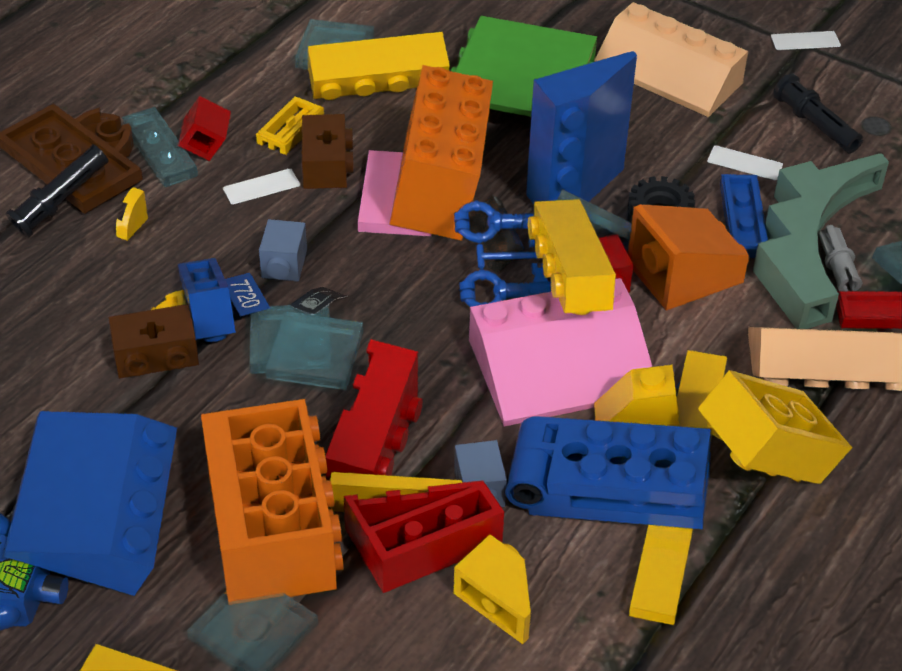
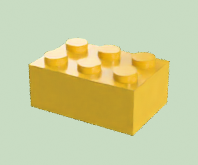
M729 370L698 407V410L708 421L706 424L707 428L711 429V433L715 437L726 443L732 451L730 453L732 460L739 467L747 471L753 469L766 472L774 477L780 475L789 477L797 482L803 480L821 484L853 448L804 391Z

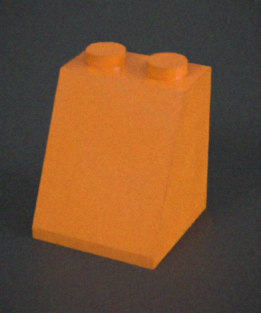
M641 204L634 207L628 255L633 263V271L666 311L744 283L749 255L745 247L731 236L725 225L718 221L708 209Z

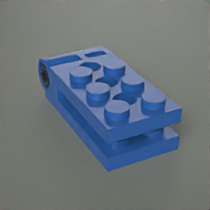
M540 416L529 417L520 425L505 494L507 499L514 505L528 509L529 515L703 529L711 467V452H709L711 429Z

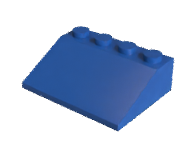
M634 51L534 79L526 195L533 205L534 202L580 199L584 207L624 170L637 54Z
M40 411L37 416L3 557L135 596L154 568L177 428L138 414Z

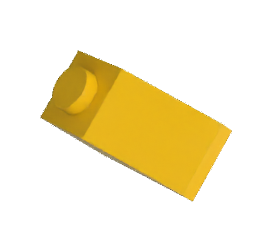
M673 365L631 369L594 403L595 420L680 427Z
M488 535L454 567V594L518 642L524 644L529 639L531 617L525 559L521 557L513 546L503 544L492 535Z

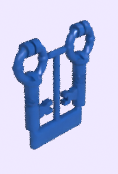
M475 200L463 205L458 212L454 213L455 232L460 233L471 242L482 243L492 239L500 229H528V217L534 216V213L518 215L500 214L499 211H495L489 204ZM473 210L485 212L488 215L487 224L489 229L484 233L471 232L469 212ZM529 239V247H535V240ZM482 244L476 245L477 262L480 270L470 273L464 281L459 283L461 302H465L469 307L504 301L507 298L551 292V282H548V278L544 276L543 263L540 265L541 268H538L537 263H532L531 270L535 277L533 282L506 283L495 273L483 269L485 267L484 260L538 259L536 252L484 253ZM486 279L494 284L493 294L495 298L489 303H480L476 301L474 282Z

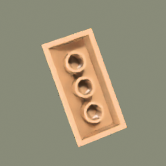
M633 2L615 17L594 62L634 51L637 54L635 85L709 117L743 84L748 51L735 46L731 42L709 35L703 30L695 29L672 17H667L648 9L644 5Z
M748 327L753 376L764 377L766 381L788 386L789 378L804 379L805 387L828 388L829 380L845 381V388L869 389L870 382H885L886 390L902 391V333Z

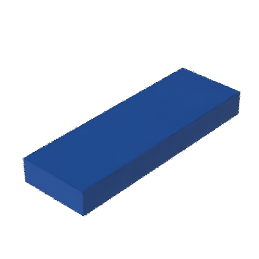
M721 174L720 190L726 229L739 244L745 247L749 258H755L758 243L768 240L757 175Z

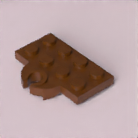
M53 103L0 132V148L46 184L50 183L59 173L79 158L92 144L96 145L106 155L109 162L66 198L84 214L143 180L141 168L127 158L134 147L130 124L127 123L121 126L120 116L101 113L100 107L86 111L74 119Z

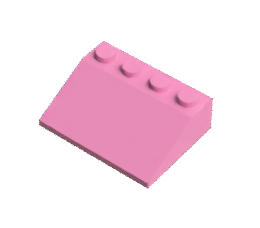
M621 278L615 279L613 310L593 311L586 315L564 313L559 298H553L552 291L470 307L469 342L504 427L522 423L529 417H553L594 408V403L631 369L652 367L635 305Z

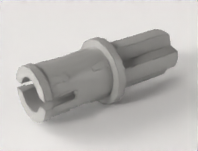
M828 225L826 229L819 233V238L826 254V267L832 270L839 291H848L847 282L851 291H857L863 283L853 262L855 259L854 252L847 247L840 228Z

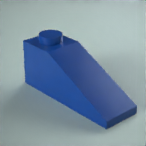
M216 258L178 264L186 304H189L196 340L203 338V341L215 342L225 339L227 337L226 334L236 333L229 287Z

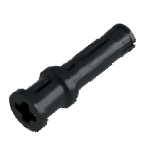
M790 73L777 83L773 92L774 98L779 102L785 101L793 108V114L798 118H807L828 137L839 144L848 154L855 152L861 146L863 136L820 102L819 94L813 89L808 90L800 83L798 76Z
M92 144L90 148L59 173L50 183L42 189L38 187L30 191V197L14 211L9 209L5 213L7 218L18 231L29 238L33 235L32 230L48 216L53 217L57 214V206L109 162L108 158L96 145Z

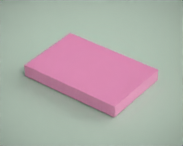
M369 150L358 217V232L432 236L429 233L389 225L403 152Z

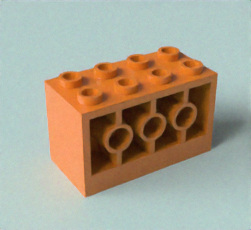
M422 65L406 132L389 225L462 241L463 236L455 232L454 213L458 212L463 205L473 202L481 174L493 86L492 80L483 79L476 75L448 71L441 67Z
M305 399L201 414L229 607L337 589L336 571L344 569L340 543H336L342 542L338 514L334 515L333 510L328 509L329 507H334L331 480H326L325 476H321V474L327 473L325 452L323 447H319L318 444L314 443L315 441H320L318 419L316 415H308Z

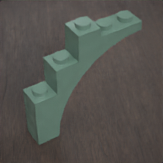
M882 153L820 170L812 161L779 169L774 198L778 203L769 205L765 223L769 240L758 243L753 272L796 329H808L832 322L839 293L825 273L818 252V235L825 223L841 208L859 197L882 189L889 161Z

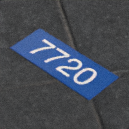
M250 273L225 279L229 287L230 299L240 316L270 309Z

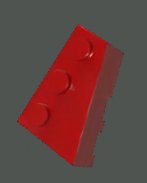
M370 339L366 349L367 354H369V367L366 375H356L353 388L358 389L359 393L350 411L343 409L325 456L327 464L326 480H330L331 472L392 475L394 467L393 458L396 452H403L408 439L409 424L411 421L417 422L422 410L423 399L418 398V351Z
M483 480L428 486V492L401 495L400 490L386 491V497L358 500V494L344 496L345 529L383 593L460 562L488 535H492L500 542H503L504 510Z

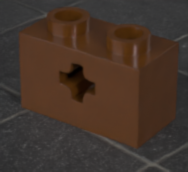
M345 114L302 115L303 189L347 188L346 173H354L353 151H346L353 150L352 128L345 129Z
M189 304L108 317L119 379L199 365Z

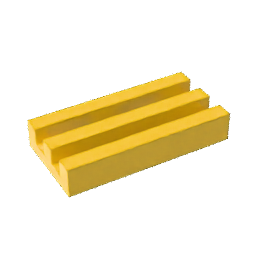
M295 96L256 133L257 144L263 146L268 142L269 149L275 150L277 147H280V153L287 155L302 140V115H324V107ZM286 123V125L276 135H274Z

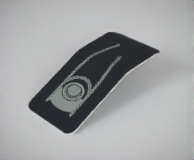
M319 287L304 294L293 302L291 307L314 315L334 300L348 296L325 287Z

